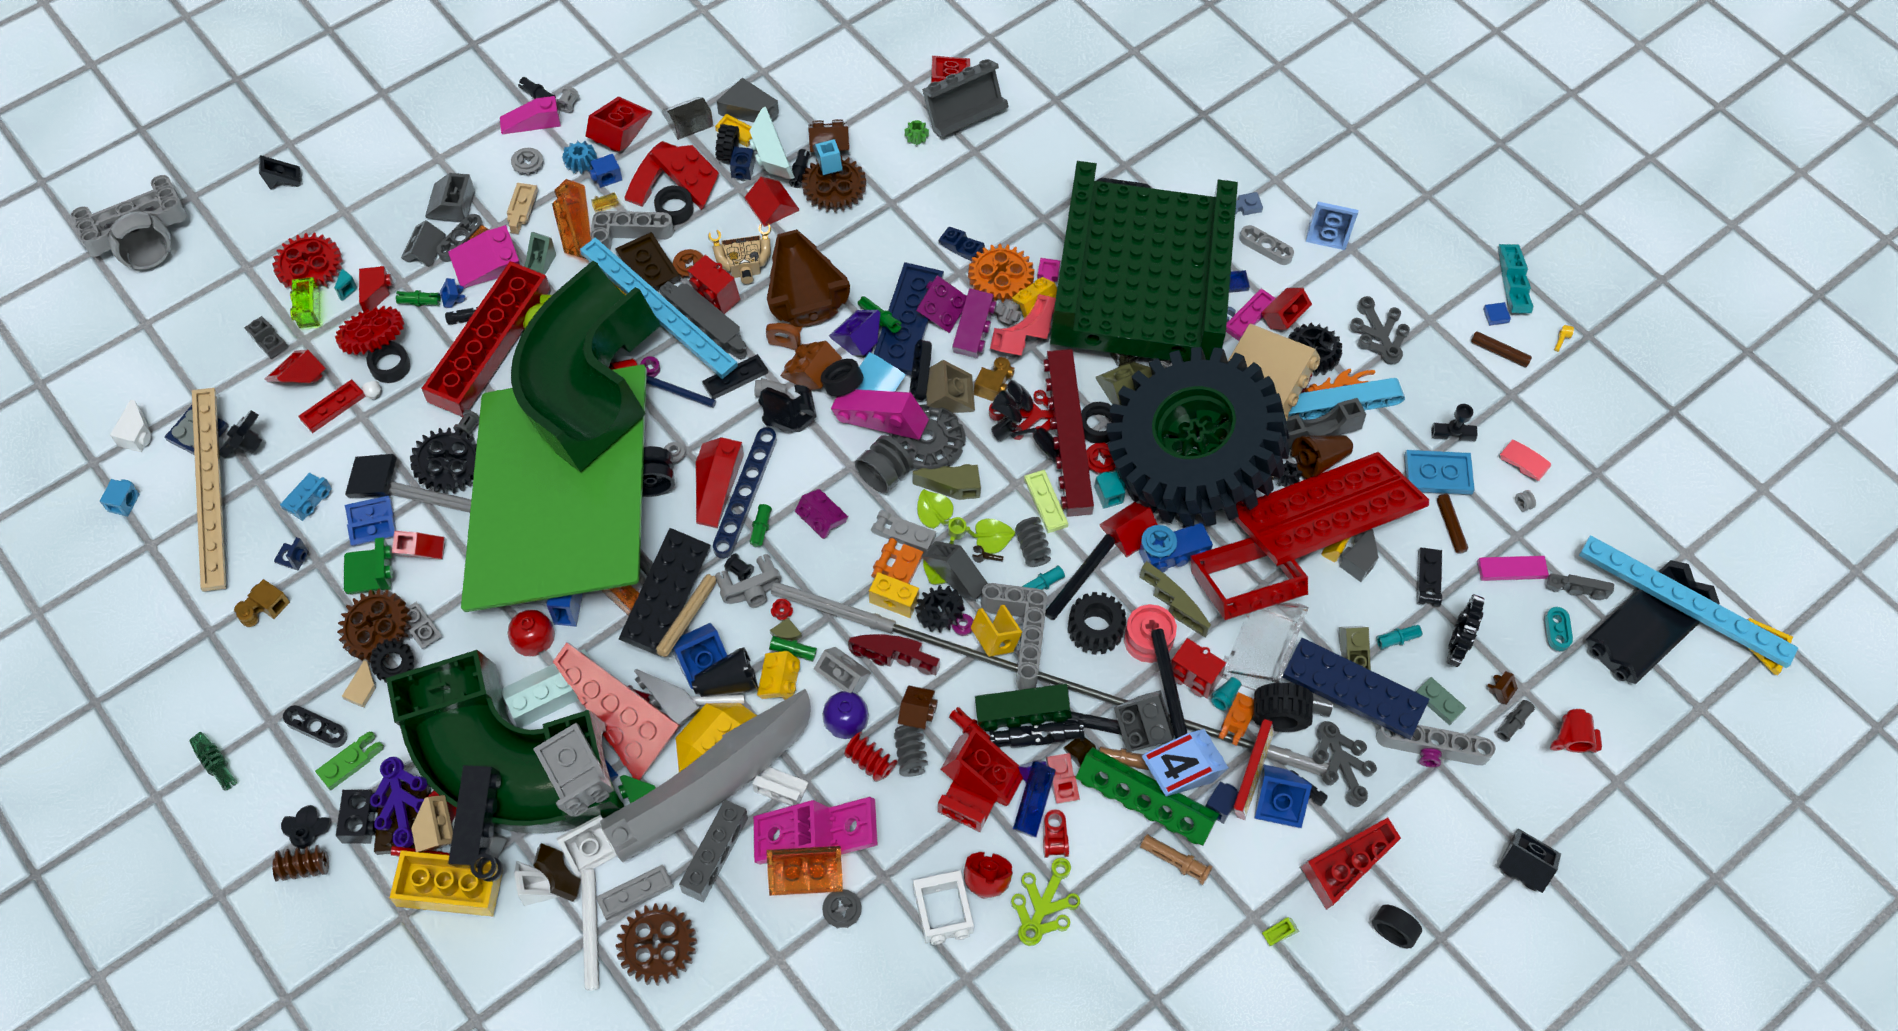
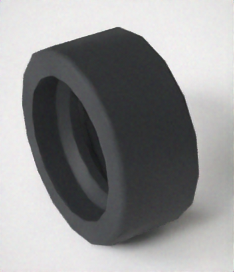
M671 185L664 187L658 191L654 199L655 211L668 213L672 217L673 225L684 223L693 214L694 207L691 194L681 186ZM672 199H680L686 203L682 209L677 211H667L662 208L665 202Z
M388 341L389 345L383 344L382 349L374 348L372 353L368 352L366 357L367 366L372 376L380 382H397L404 378L410 369L408 354L404 347L397 342ZM386 355L400 356V362L391 369L381 370L376 367L377 362Z
M842 359L829 365L822 372L820 378L827 393L838 397L858 388L864 377L857 361Z
M1092 402L1083 408L1081 415L1086 440L1095 444L1110 441L1107 430H1093L1088 426L1087 418L1092 415H1103L1113 423L1109 413L1112 405L1105 402Z
M1382 905L1372 920L1374 929L1383 938L1402 948H1412L1422 933V926L1413 916L1393 905Z

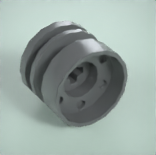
M881 435L870 446V450L864 451L856 459L855 467L859 475L870 487L880 493H888L897 484L898 478H903L913 468V461L907 450L898 441L890 436Z

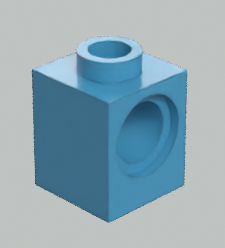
M111 479L100 499V503L107 512L128 517L140 494L132 482L125 479L121 481Z

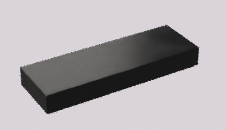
M757 354L738 363V367L723 379L715 374L703 380L702 385L711 399H716L768 374V369Z

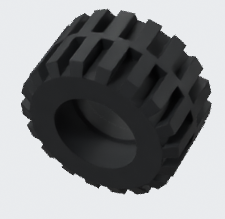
M1092 592L1091 596L1087 593L1083 595L1082 599L1078 598L1075 605H1072L1067 628L1068 633H1070L1069 638L1071 641H1075L1077 648L1083 647V652L1087 653L1090 650L1094 655H1097V651L1105 654L1107 649L1112 651L1115 649V645L1118 646L1121 642L1126 625L1125 609H1121L1122 604L1119 601L1115 602V597L1112 595L1109 598L1106 597L1107 593L1103 592L1101 595H1097V592ZM1090 617H1100L1108 623L1109 627L1103 630H1095L1090 628L1085 623V620Z
M1279 682L1262 685L1254 692L1253 720L1260 727L1264 719L1272 721L1274 731L1295 732L1306 729L1313 722V693L1303 686L1292 683Z

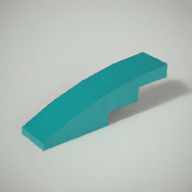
M1499 244L1500 267L1511 313H1532L1534 306L1529 295L1531 286L1526 276L1528 267L1519 244Z

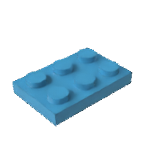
M1406 450L1404 454L1406 478L1421 492L1472 495L1475 491L1471 453Z

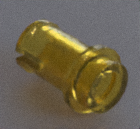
M615 192L601 197L594 196V199H591L595 211H602L604 208L619 204L618 200L616 201L618 198Z

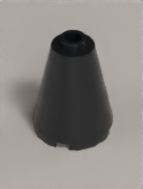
M745 647L735 650L694 675L695 680L691 681L695 694H700L701 697L757 691L756 675L749 661L751 660Z

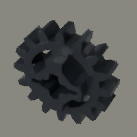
M939 585L935 591L931 587L929 594L922 593L924 599H917L919 606L915 607L916 616L923 628L928 627L930 632L937 628L939 633H941L944 627L949 631L951 630V624L958 625L957 618L963 619L962 611H965L961 595L959 596L956 589L952 591L950 586L943 590L941 585Z

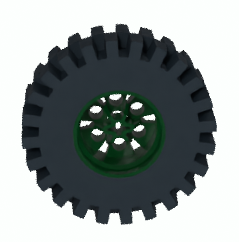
M1202 347L1191 348V361L1184 362L1179 350L1171 352L1169 354L1172 366L1164 368L1157 358L1149 362L1152 373L1150 378L1138 370L1131 376L1135 391L1123 386L1118 392L1121 405L1112 404L1109 413L1113 423H1107L1110 454L1134 502L1140 500L1141 505L1150 507L1153 513L1158 510L1162 521L1172 523L1176 513H1178L1183 526H1194L1196 514L1201 513L1206 526L1216 525L1215 511L1224 509L1229 521L1239 517L1236 507L1237 502L1242 501L1249 510H1252L1258 505L1256 490L1268 496L1274 489L1272 476L1281 479L1285 471L1283 459L1289 458L1290 449L1287 439H1290L1281 397L1276 392L1274 382L1270 376L1264 378L1262 368L1255 362L1247 367L1245 357L1235 352L1228 362L1224 349L1214 348L1210 360H1206ZM1221 420H1224V421H1225L1224 423H1222L1221 425H1219V426L1217 427V425L1221 422Z

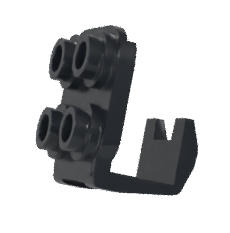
M794 385L795 392L801 396L791 399L787 394L769 387L763 389L758 399L759 404L763 407V423L766 426L777 427L782 432H793L794 430L801 432L817 416L811 390L803 385Z

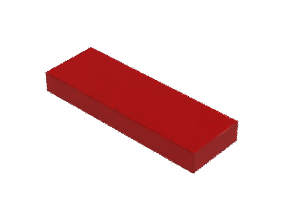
M351 379L298 417L313 434L366 396L362 389Z

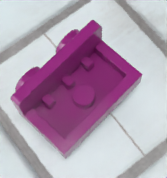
M820 489L802 495L795 509V512L822 539L827 538L831 529L846 523L848 516Z

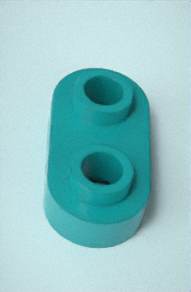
M1553 607L1545 615L1548 643L1556 651H1565L1573 642L1570 616L1565 609Z

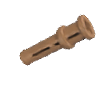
M1148 834L1140 848L1179 868L1180 872H1182L1181 874H1188L1199 880L1201 885H1204L1213 868L1211 865L1206 866L1195 860V856H1186Z

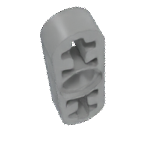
M1252 225L1244 226L1241 230L1240 241L1242 244L1278 264L1287 265L1291 263L1294 250L1288 244ZM1268 242L1272 247L1265 248L1261 243Z

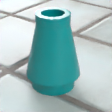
M1231 677L1212 693V704L1223 711L1231 708L1238 690L1242 686L1241 682L1237 678Z

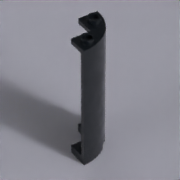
M1670 560L1658 571L1713 602L1720 604L1714 586L1695 582L1689 564ZM1639 589L1586 640L1590 646V653L1612 671L1619 680L1637 684L1700 621Z

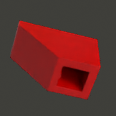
M394 531L392 553L403 557L443 560L445 537L418 532Z

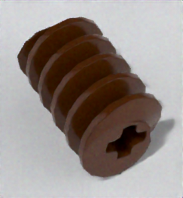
M319 845L315 846L313 853L309 846L305 847L304 854L301 853L300 848L295 849L294 855L291 854L290 849H286L284 857L277 850L273 859V876L277 882L279 879L286 881L290 877L292 879H298L299 876L306 878L309 874L313 877L318 876L319 873L327 875L329 860L327 852L322 851Z

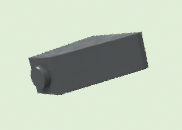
M741 78L717 100L718 114L721 116L728 114L739 120L755 122L758 114L764 107L767 108L772 120L779 114L778 100L744 78Z
M935 541L922 555V558L954 590L956 589L962 598L975 600L982 595V589L988 583L961 545Z

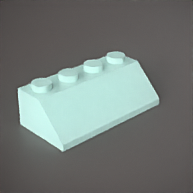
M585 649L581 650L583 654L589 657ZM555 664L501 689L502 696L517 727L520 728L579 700Z

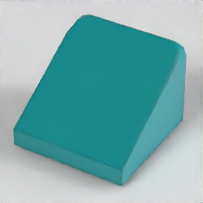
M342 269L334 288L339 299L343 301L357 289L353 277Z

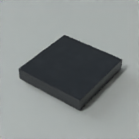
M394 454L355 457L345 495L348 498L387 496L397 457Z

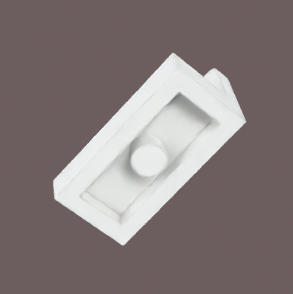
M767 767L760 777L756 776L753 782L755 793L790 806L800 804L808 787L807 781L771 767Z

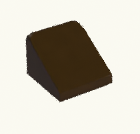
M1078 738L1071 741L1063 749L1066 753H1070L1071 759L1078 767H1081L1086 754L1092 747L1096 749V746L1087 738L1084 740Z

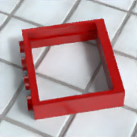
M1251 538L1191 556V572L1224 620L1308 595V576L1294 559L1279 565L1289 580L1226 599L1209 574L1267 556Z

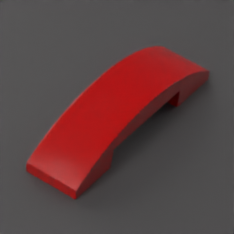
M661 141L652 150L677 146ZM650 152L638 167L625 195V201L641 207L644 206L652 194L651 187L663 171L649 156Z

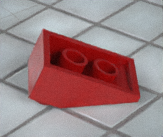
M932 55L931 83L942 81L946 76L958 74L964 68L970 67V58Z
M618 96L589 115L585 137L592 139L595 143H601L613 151L620 152L631 144L652 115V111Z
M976 727L971 728L958 738L940 769L958 785L1004 806L1009 805L1023 779L1018 768L1019 765Z

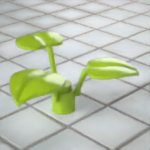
M925 489L920 493L917 504L920 521L923 525L932 529L938 527L940 523L944 526L948 525V534L951 537L950 544H954L955 540L963 538L967 532L973 538H977V545L982 546L984 552L995 554L1003 550L1015 535V531L1007 524L989 518L977 522L975 526L977 534L970 530V527H966L964 519L960 517L950 519L953 515V504L949 498ZM923 560L924 571L929 583L933 585L947 583Z

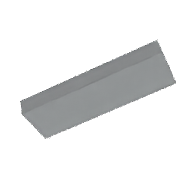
M661 865L597 896L596 899L607 921L674 887L664 866Z

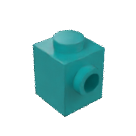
M1117 471L1111 473L1103 472L1096 476L1094 488L1103 509L1124 503L1126 487L1123 480L1119 478Z

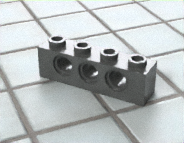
M726 799L724 800L679 883L683 894L704 903L748 820L746 808Z

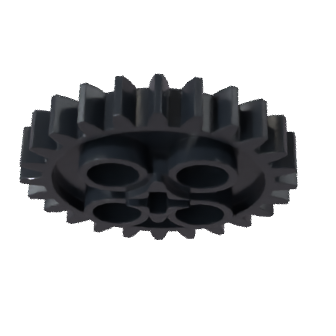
M448 427L445 433H443L441 428H439L438 434L431 430L430 437L422 435L423 442L416 441L417 448H412L413 455H410V462H412L410 465L411 470H414V478L419 477V484L425 482L426 489L433 486L435 492L441 488L445 494L447 489H451V492L454 494L457 487L464 491V484L472 486L471 479L473 480L477 448L474 437L468 439L467 432L460 435L459 429L455 433H451V429ZM440 449L441 451L433 452L432 450ZM457 450L463 451L461 453H455V451ZM433 468L439 469L437 471H431V469ZM455 469L462 470L460 472H453Z
M1473 594L1464 610L1460 612L1448 645L1447 664L1459 667L1468 650H1471L1483 617L1482 610L1485 600L1483 597Z

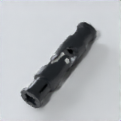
M1082 719L1075 723L1064 724L1063 722H1054L1033 726L1010 727L1004 731L994 732L993 729L989 730L990 740L997 747L1010 746L1011 748L1031 745L1063 743L1069 739H1085ZM1042 731L1049 732L1050 734L1043 737Z

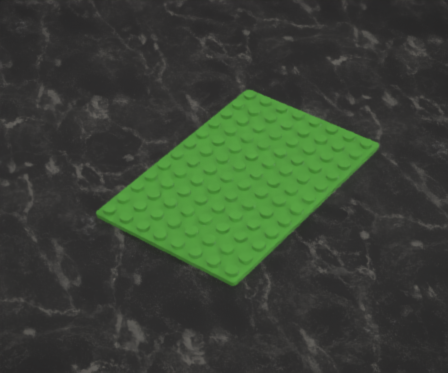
M645 365L614 369V372L625 379L645 411L647 374ZM512 388L482 394L461 609L464 612L634 585L639 582L645 415L580 472L557 455L551 445L541 437L518 404Z

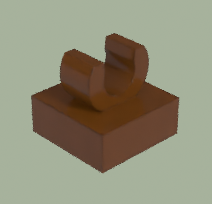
M1505 671L1502 676H1493L1496 685L1488 684L1487 687L1490 693L1496 694L1498 702L1507 705L1518 687L1514 674Z

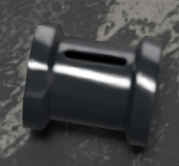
M737 553L732 554L724 565L725 570L731 571L738 576L739 581L748 579L754 570V566L746 564Z

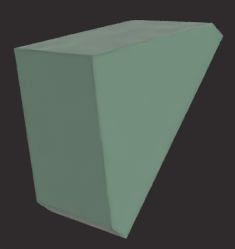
M531 232L524 267L545 275L556 256L551 237Z

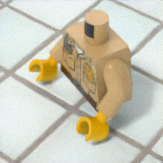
M762 224L759 225L758 229L762 234L761 239L760 235L722 240V244L719 243L721 238L719 230H716L717 239H713L709 232L708 239L714 244L712 248L716 262L721 263L722 268L730 272L734 278L741 277L742 283L749 284L753 282V275L761 273V267L766 265L771 255L770 238H768V235L771 233V226L768 224V231L762 232Z

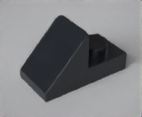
M262 155L259 156V174L271 190L277 181L296 187L299 185L300 166Z

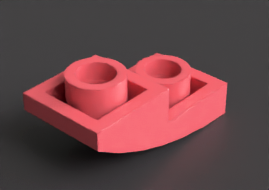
M1513 439L1500 454L1501 460L1519 467L1520 473L1538 481L1551 467V463L1540 454Z

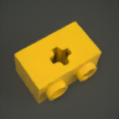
M878 572L869 589V603L911 618L918 603L919 588Z

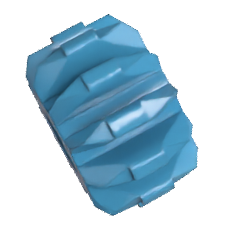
M577 140L575 144L570 143L569 147H564L562 158L567 170H571L573 174L577 171L582 174L585 170L589 172L591 169L590 161L597 159V154L592 144L588 145L586 141L580 143Z

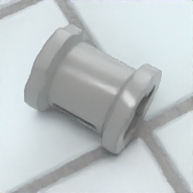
M565 86L562 90L561 98L557 99L556 102L560 111L570 113L573 109L574 101L579 98V94L574 88Z

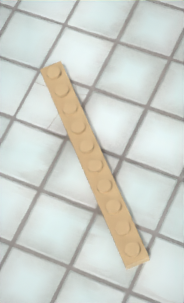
M215 388L192 390L200 587L203 592L226 589L217 396Z

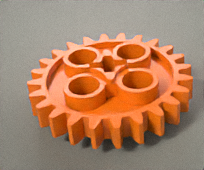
M999 244L998 248L995 249L993 245H990L989 251L984 247L983 254L976 252V257H972L968 271L969 284L973 285L975 290L994 294L995 302L997 299H1000L1004 303L1005 299L1012 301L1013 296L1034 282L1035 269H1033V262H1029L1030 257H1024V251L1017 253V247L1010 250L1009 244L1005 248H1002V245Z

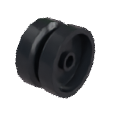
M655 446L644 447L642 497L660 496L668 493L675 486L673 456L667 449Z

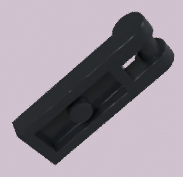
M1420 547L1418 550L1417 604L1431 603L1433 606L1440 607L1442 603V550Z

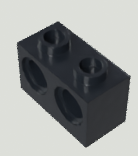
M342 790L335 835L342 844H371L372 835L376 833L374 825L375 812H378V807H373L370 803V798L374 794L372 790ZM360 802H366L362 808L356 809ZM362 824L360 830L353 832L355 826Z

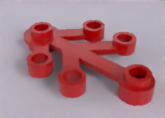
M1043 390L1035 391L1033 409L1030 412H1027L1025 409L1020 410L1022 418L1027 419L1017 425L1016 431L1027 430L1040 419L1048 420L1042 426L1035 427L1037 430L1040 427L1047 431L1051 429L1050 417H1053V410L1049 411L1048 397ZM992 403L990 404V418L995 421L1003 419L1005 416L1002 413L995 414L994 412L999 411L992 409ZM1036 404H1043L1048 410H1041ZM1024 434L1018 435L1013 439L1020 440L1024 437Z

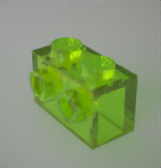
M314 278L292 280V291H290L292 308H290L291 319L296 321L299 328L320 326V290Z

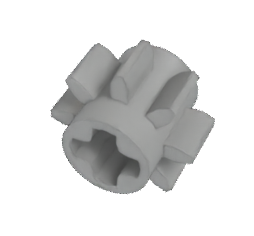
M1006 299L1004 303L999 302L995 312L999 313L997 318L1007 324L1019 321L1022 314L1018 310L1020 305L1009 299Z

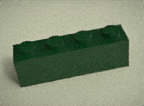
M1067 683L975 696L977 722L984 731L992 729L995 731L1000 727H1019L1023 724L1037 725L1043 724L1045 721L1063 722L1068 718H1072Z

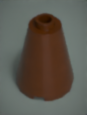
M1345 435L1301 436L1294 440L1291 455L1296 458L1298 471H1302L1301 476L1311 478L1318 476L1350 456L1353 451V443Z

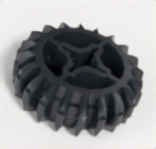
M1311 322L1308 326L1303 323L1300 328L1296 327L1289 335V339L1316 349L1320 356L1319 366L1316 370H1313L1316 376L1320 372L1325 375L1328 370L1332 371L1339 364L1342 356V343H1340V336H1335V330L1328 331V326L1322 328L1320 323L1314 326Z

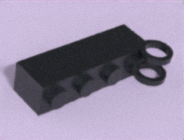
M463 765L448 864L458 868H471V872L475 877L487 882H493L499 879L503 872L502 862L498 858L492 857L488 848L489 840L494 833L492 820L493 813H496L498 806L496 793L501 785L500 771L493 767ZM491 861L490 871L483 874L484 865ZM498 865L497 873L493 877H491L495 873L496 867Z

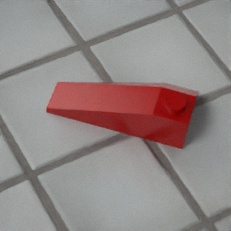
M720 437L702 443L696 459L697 524L718 529L744 456L742 442Z

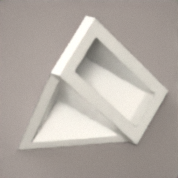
M516 861L514 875L517 892L524 906L560 897L550 893V883L541 871Z

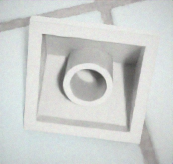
M601 815L556 838L576 877L581 876L583 870L594 869L617 856L612 844L602 830L600 821L603 818Z

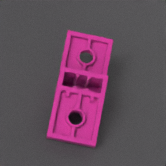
M872 797L833 807H827L815 800L753 816L754 862L757 864H764L799 854L819 861L878 846L875 799ZM856 821L857 826L855 830L850 832V826ZM777 830H780L779 837L774 841V834Z

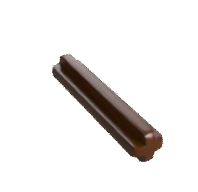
M1476 331L1472 337V343L1524 367H1527L1532 359L1531 355L1481 332Z
M1447 493L1438 496L1437 502L1455 551L1458 554L1465 553L1469 547L1450 496Z

